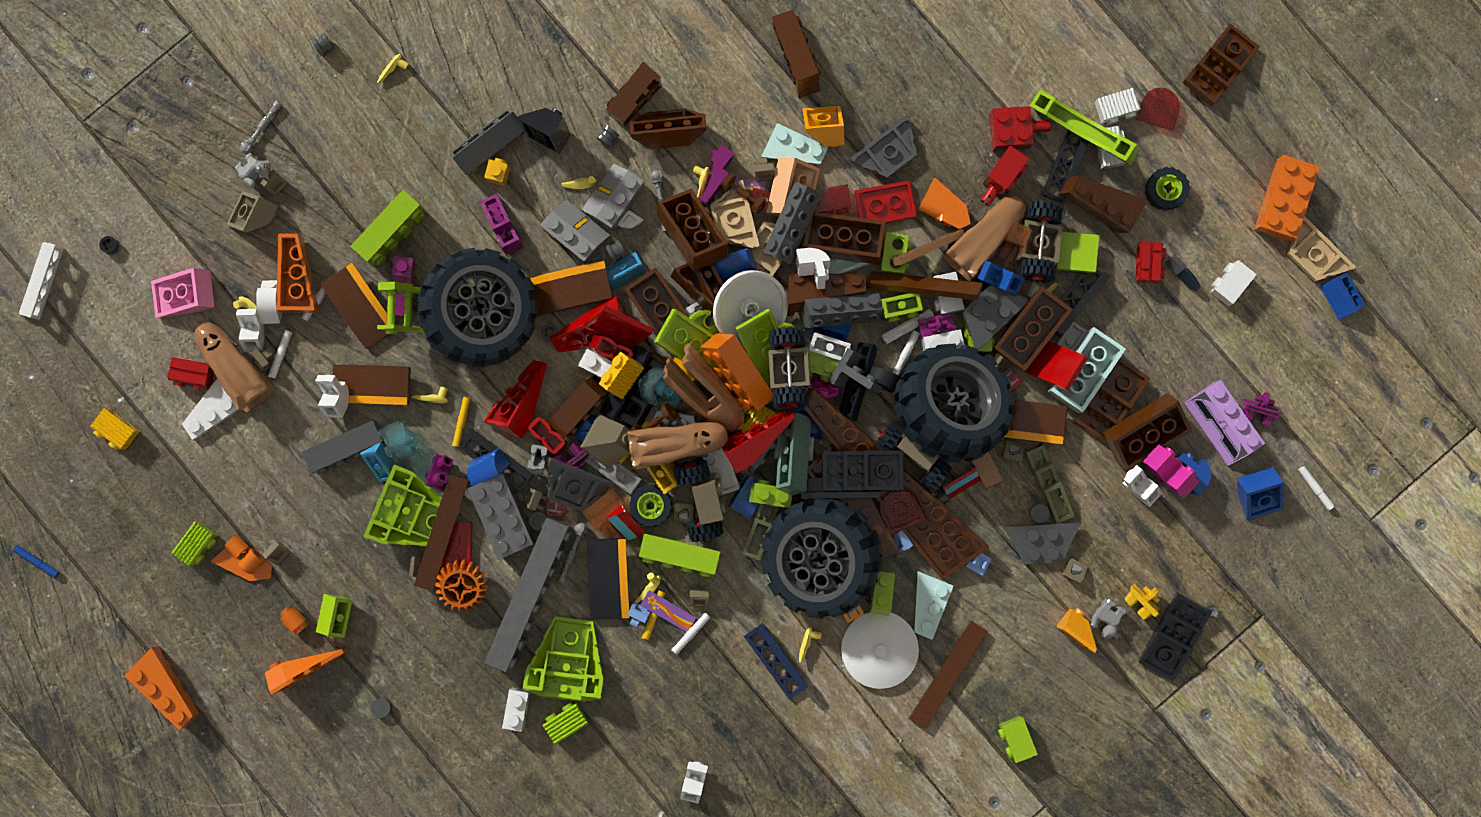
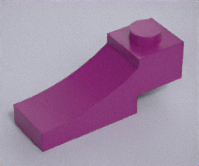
M723 145L719 149L716 147L710 155V161L713 165L712 175L706 190L700 198V202L706 207L720 190L723 179L729 174L725 169L734 159V153Z
M498 194L480 201L506 256L523 248Z
M394 256L392 268L393 282L413 284L414 287L416 264L414 258ZM398 293L396 295L395 316L404 317L405 298L403 294Z

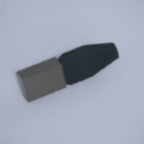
M1175 254L1165 262L1185 285L1194 291L1201 288L1196 276L1186 268L1187 266Z

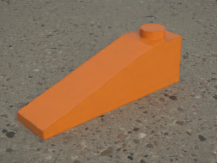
M347 648L280 663V661L273 663L269 666L270 670L265 672L270 694L281 692L348 652Z

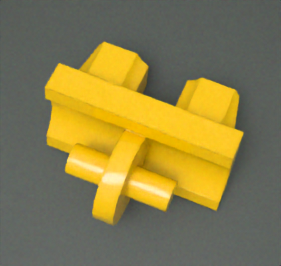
M1134 583L1130 587V592L1126 595L1125 601L1131 607L1138 601L1143 605L1137 611L1143 620L1152 615L1156 617L1159 614V607L1155 604L1160 601L1156 596L1159 590L1156 587L1150 590L1147 586L1141 590Z

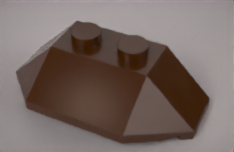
M686 108L647 112L637 119L629 121L630 137L650 149L690 146L707 130L705 114Z

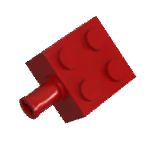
M1031 106L994 108L989 114L992 151L1007 150L1010 145L1016 150L1030 149L1034 144V132H1050L1051 130L1050 120H1032Z
M1010 145L982 183L988 189L980 198V201L984 203L989 197L985 205L990 207L997 195L1002 196L1004 192L1008 194L1017 182L1015 177L1019 179L1027 169L1028 165L1025 163L1029 158Z

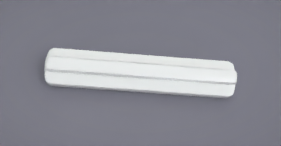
M928 309L919 314L918 317H914L882 335L883 341L888 344L919 327L918 320L933 317V312L931 309Z

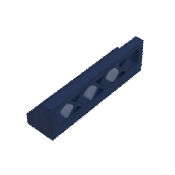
M763 623L744 636L788 699L808 688L804 679ZM759 631L763 637L762 645L754 644L749 637ZM757 647H762L761 653L759 652ZM764 648L772 649L774 652L773 661L766 660L762 656ZM775 664H782L785 667V676L775 674ZM786 679L794 680L798 688L789 693L785 687Z

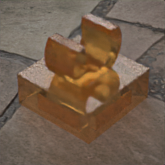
M1014 222L1006 241L1024 248L1032 229Z

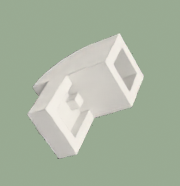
M816 248L796 249L795 263L798 276L814 275L817 289H825V282L829 280L830 258L828 255Z
M277 280L262 281L261 288H257L256 303L261 324L281 322L282 313L276 310Z
M257 309L237 310L236 317L241 327L239 342L243 352H252L256 348L259 351H263L265 339L264 324L260 322Z
M318 375L315 382L323 392L318 404L325 417L343 418L349 399L347 383L338 381L335 375Z
M1137 465L1134 469L1127 472L1123 485L1140 501L1151 507L1162 494L1159 486L1148 479L1144 471Z
M700 762L688 763L680 796L681 800L699 804L708 766Z

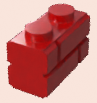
M1141 241L1137 244L1135 282L1159 283L1161 279H1164L1165 267H1162V260L1166 258V248H1163V243Z
M172 357L167 379L173 381V385L185 387L186 383L191 384L193 389L203 390L204 387H211L214 371L209 364Z

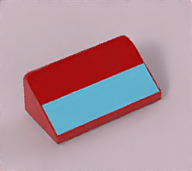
M972 468L941 487V490L948 499L953 498L980 481L977 469Z
M621 505L606 516L607 520L628 541L646 533Z

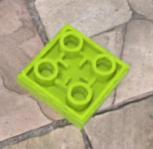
M1062 232L1057 270L1095 274L1099 235Z

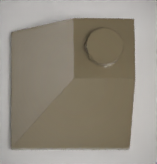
M242 191L226 225L247 233L270 224L277 214L278 206L259 196Z
M597 415L580 448L603 466L610 468L629 453L627 432L631 430L602 415Z

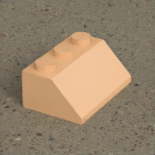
M779 157L766 213L776 217L780 216L795 182L816 190L820 168L795 157Z

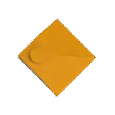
M840 106L803 109L806 133L825 147L844 145V123Z
M1069 608L1056 628L1086 650L1095 653L1097 648L1089 621L1084 618L1086 614L1078 608L1075 610Z

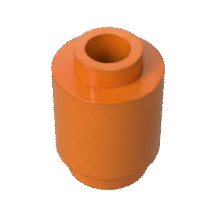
M288 606L280 613L282 615L280 620L291 633L294 632L297 635L308 626L306 618L295 606L292 608Z

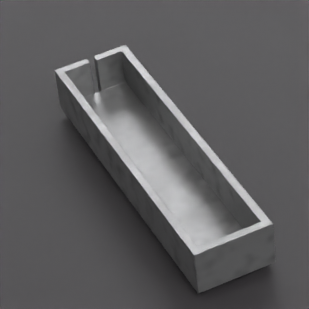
M546 518L486 657L485 664L504 672L516 667L519 660L517 656L518 651L523 650L527 639L524 637L526 633L532 630L535 623L532 620L533 616L539 613L543 604L540 600L542 596L547 595L550 588L548 581L550 578H554L558 567H555L557 560H561L565 553L563 546L572 537L571 526L552 518Z

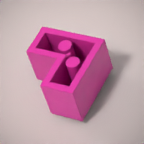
M1158 445L1143 462L1157 480L1184 499L1199 483L1195 476L1196 472L1190 466L1184 467L1183 463L1175 457V452L1169 447L1165 449Z

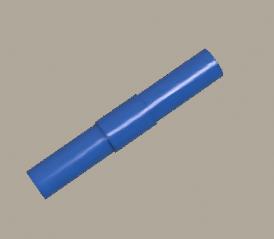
M18 545L14 547L13 552L37 568H40L54 578L59 575L60 572L40 558Z

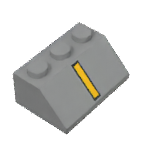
M613 164L582 208V211L611 231H614L627 209L630 208L644 188L645 183L629 170Z
M565 200L552 210L540 224L545 232L584 264H587L610 237L607 232L568 200Z

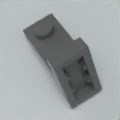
M847 348L828 381L843 389L851 377L869 390L879 394L883 387L877 384L878 379L869 374L866 377L863 375L864 370L857 367L862 355Z

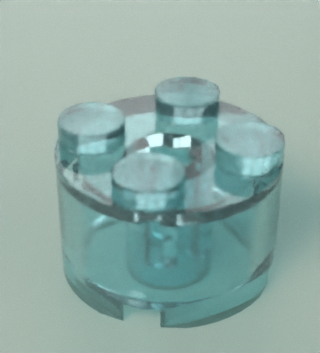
M661 367L650 369L638 381L642 400L658 409H661V406L665 403H670L675 408L680 403L681 398L664 382V369Z
M404 418L378 431L380 439L385 441L387 446L384 448L389 458L392 457L395 463L420 453L418 451L420 448L413 431L406 428L409 424Z

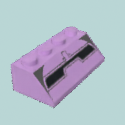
M1221 380L1213 382L1184 402V405L1227 466L1248 456L1265 444Z

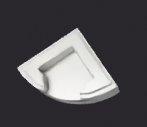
M627 209L617 226L624 229H632L639 226L644 220Z
M696 302L687 307L685 311L690 316L692 313L703 308Z

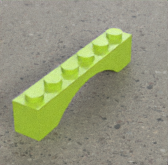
M1042 90L1038 91L1030 104L1031 108L1128 165L1132 164L1141 150L1137 144L1090 120Z

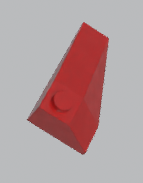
M613 297L598 304L551 336L550 341L559 353L580 350L584 346H589L594 335L600 334L583 327L584 320L603 305L628 316L618 297Z
M533 360L518 377V383L512 389L509 387L506 390L507 395L501 402L497 401L493 405L484 422L511 437L522 439L532 422L547 364Z
M790 409L768 418L765 424L756 423L751 426L749 431L743 433L740 430L728 437V442L722 449L736 474L748 470L750 465L754 464L793 421L795 416Z

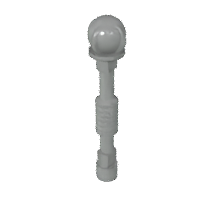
M275 101L268 115L257 126L258 129L253 136L241 143L240 148L243 153L249 154L253 152L256 138L261 131L265 130L270 123V119L281 108L282 104Z
M655 170L651 173L652 184H655L658 195L657 202L664 200L661 191L663 180H661L662 173ZM662 225V231L665 232L666 229Z
M579 523L574 528L575 540L565 559V566L557 581L565 583L567 571L576 555L578 543L581 537H585L588 533V527L584 523Z

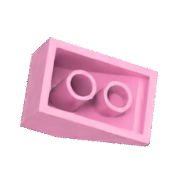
M192 268L151 281L156 318L201 312L215 308L210 270Z

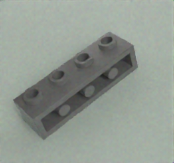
M508 108L449 154L465 175L473 174L478 170L480 164L488 162L489 159L491 160L494 157L493 154L506 149L509 145L508 143L513 139L520 138L524 134V130L516 114Z
M795 182L763 252L779 261L791 264L796 249L799 247L822 194L809 186Z
M879 293L805 299L801 314L805 328L871 323L879 321L883 312V306Z
M372 420L302 451V454L310 472L321 475L328 472L329 467L334 465L335 467H340L347 463V459L352 457L353 460L362 457L360 455L362 451L378 443L383 444L386 442L377 421Z

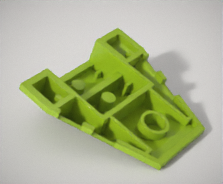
M394 464L373 511L364 537L381 544L426 546L442 496L431 487L426 486L425 482L415 473Z
M555 616L531 663L526 668L523 690L546 698L577 702L600 700L603 675L593 621Z

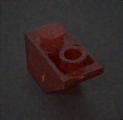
M848 184L828 188L814 212L837 213V215L847 214L848 210L852 208Z

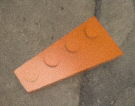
M278 234L276 310L281 313H320L304 238L299 234Z
M160 646L151 647L124 677L178 730L187 728L200 713L189 694L182 687L180 679L176 677L171 669L172 666L162 654L163 651Z

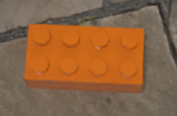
M1286 155L1278 158L1254 230L1287 242L1296 240L1320 167Z
M716 333L700 347L704 359L710 362L713 367L712 370L726 385L743 409L759 411L773 399L772 391L734 334Z

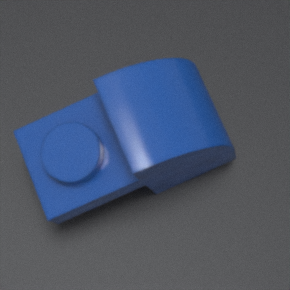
M985 261L978 276V279L1016 296L1025 279L988 261Z
M1189 453L1178 454L1177 458L1183 463V466H1190L1196 472L1195 476L1199 480V483L1191 490V493L1195 496L1201 495L1211 479V469L1204 459L1198 460L1196 463V459Z

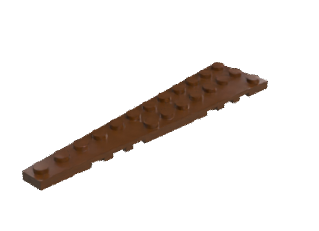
M815 388L808 393L809 405L805 406L804 409L839 452L884 451ZM904 468V490L880 491V498H877V500L942 580H945L989 548V545Z

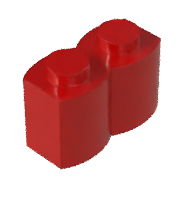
M594 335L589 345L593 352L607 357L610 361H613L620 352L630 358L633 356V352L629 348L616 344L610 338L602 335Z
M537 417L528 426L531 434L537 439L542 440L544 447L551 453L558 455L567 446L566 440L559 433L555 432L546 420Z

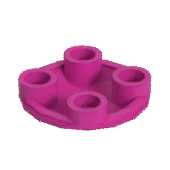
M813 378V382H811L812 390L815 388L825 398L839 395L840 387L824 383L819 378Z

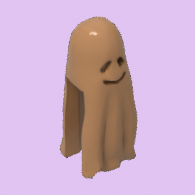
M1008 195L987 211L974 227L957 240L946 252L943 259L957 273L961 274L966 281L970 282L981 270L985 261H989L1004 239L1012 234L1022 221L1027 210L1025 202L1017 195Z
M203 323L195 329V342L204 360L212 368L222 388L239 410L243 409L246 413H249L253 407L263 403L269 395L276 392V389L265 375L244 356L238 345L219 326L213 323Z
M691 343L685 345V356L683 357L682 364L714 396L708 399L671 358L666 360V366L664 367L665 375L663 376L664 382L686 404L704 418L723 425L729 432L737 431L744 422L745 414L743 408Z
M716 422L691 423L679 427H654L627 432L632 467L635 469L661 465L690 456L697 457L720 450L728 442L726 428Z

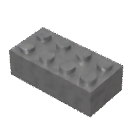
M502 473L468 488L498 560L535 545L537 540L529 526L528 519L508 473Z

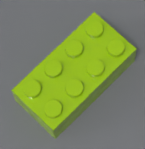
M402 190L350 247L372 266H380L386 260L385 256L390 251L393 252L399 246L398 242L403 237L406 238L412 232L411 228L416 223L419 224L423 221L426 211L410 195Z
M644 534L639 557L643 558V562L654 564L655 561L662 562L661 566L673 568L676 565L681 567V571L692 573V570L700 571L699 575L711 577V574H716L721 551Z

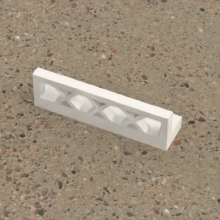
M42 243L19 311L20 315L40 320L64 248L51 243Z

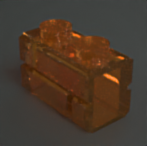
M611 489L582 513L596 531L598 529L603 531L611 525L606 516L619 505L624 509L627 506L617 492Z

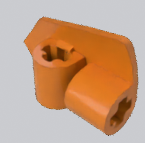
M933 178L918 210L936 218L938 223L946 227L953 226L960 230L970 225L967 205L940 181Z
M238 535L233 536L225 544V549L211 560L212 563L248 581L270 579L272 576L273 566L257 550L250 548Z

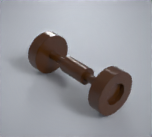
M729 173L723 179L720 189L727 192L731 187L737 191L736 193L744 199L754 202L752 211L759 214L765 207L768 198L761 195L756 200L744 188L734 185L736 176Z
M665 403L661 406L663 415L651 420L644 429L658 426L664 418L670 422L675 421L678 418L677 411L670 403ZM636 424L631 428V431L640 430L643 428L640 425Z

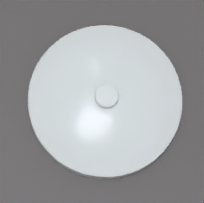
M749 270L732 276L722 285L714 301L713 318L720 334H734L742 347H744L735 327L766 309L771 310L777 324L784 323L788 311L785 290L774 277L762 271Z
M867 612L856 618L848 626L842 638L841 655L847 671L856 681L867 687L885 689L900 684L912 673L918 659L919 646L915 632L903 618L894 613L884 616Z

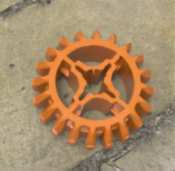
M464 559L461 564L456 560L453 565L448 563L446 568L443 567L441 569V574L437 576L439 581H436L435 586L439 587L436 590V594H441L439 600H446L444 606L451 604V610L458 607L460 612L463 607L466 611H469L470 606L475 609L477 603L481 604L483 602L482 598H485L487 595L485 591L488 590V585L485 583H487L488 579L483 577L484 571L478 572L479 565L475 568L472 567L473 562L466 565ZM460 573L457 579L447 580L451 575ZM461 580H462V584H463V587H464L463 591H462V588H461L460 585H459L460 582H461ZM477 591L473 596L464 598L466 593Z

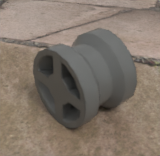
M322 33L320 38L311 40L321 57L328 50H334L332 43L325 33Z
M603 125L602 132L597 134L595 138L608 148H611L613 141L618 139L619 134L609 126Z
M619 240L615 241L613 245L605 246L613 263L617 262L619 258L627 257Z

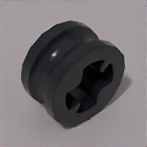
M105 236L100 240L99 247L107 254H115L119 249V243L113 237ZM109 241H111V243L113 244V247H112V248L109 247V250H108V248L105 246V244H106V243H109Z
M547 324L543 326L541 335L546 341L551 342V336L549 338L546 337V330L553 328L555 329L553 331L554 334L559 332L555 325Z

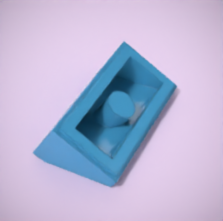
M636 251L606 267L608 281L614 290L646 273V269Z
M378 443L362 451L360 455L377 480L382 482L387 481L393 465H396L384 445Z

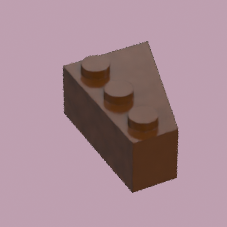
M642 62L627 83L620 88L619 93L608 101L607 113L625 127L662 87L661 77L645 62Z
M688 263L675 268L670 277L704 310L712 311L710 316L713 317L714 301L718 291L724 284L713 263L695 271H692Z
M596 376L583 381L548 421L549 425L563 438L569 435L574 436L580 429L578 426L582 422L585 423L592 416L591 412L597 409L610 393L599 384L600 380Z

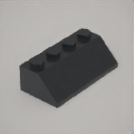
M543 108L519 115L518 121L527 137L558 154L562 152L571 136L569 127L564 120L565 118L562 117L563 114L554 108L552 110Z
M638 345L633 349V356L631 358L642 365L644 370L639 374L631 389L624 396V399L610 392L599 411L629 429L636 424L643 425L665 385L663 376L665 375L664 367L666 366V361Z

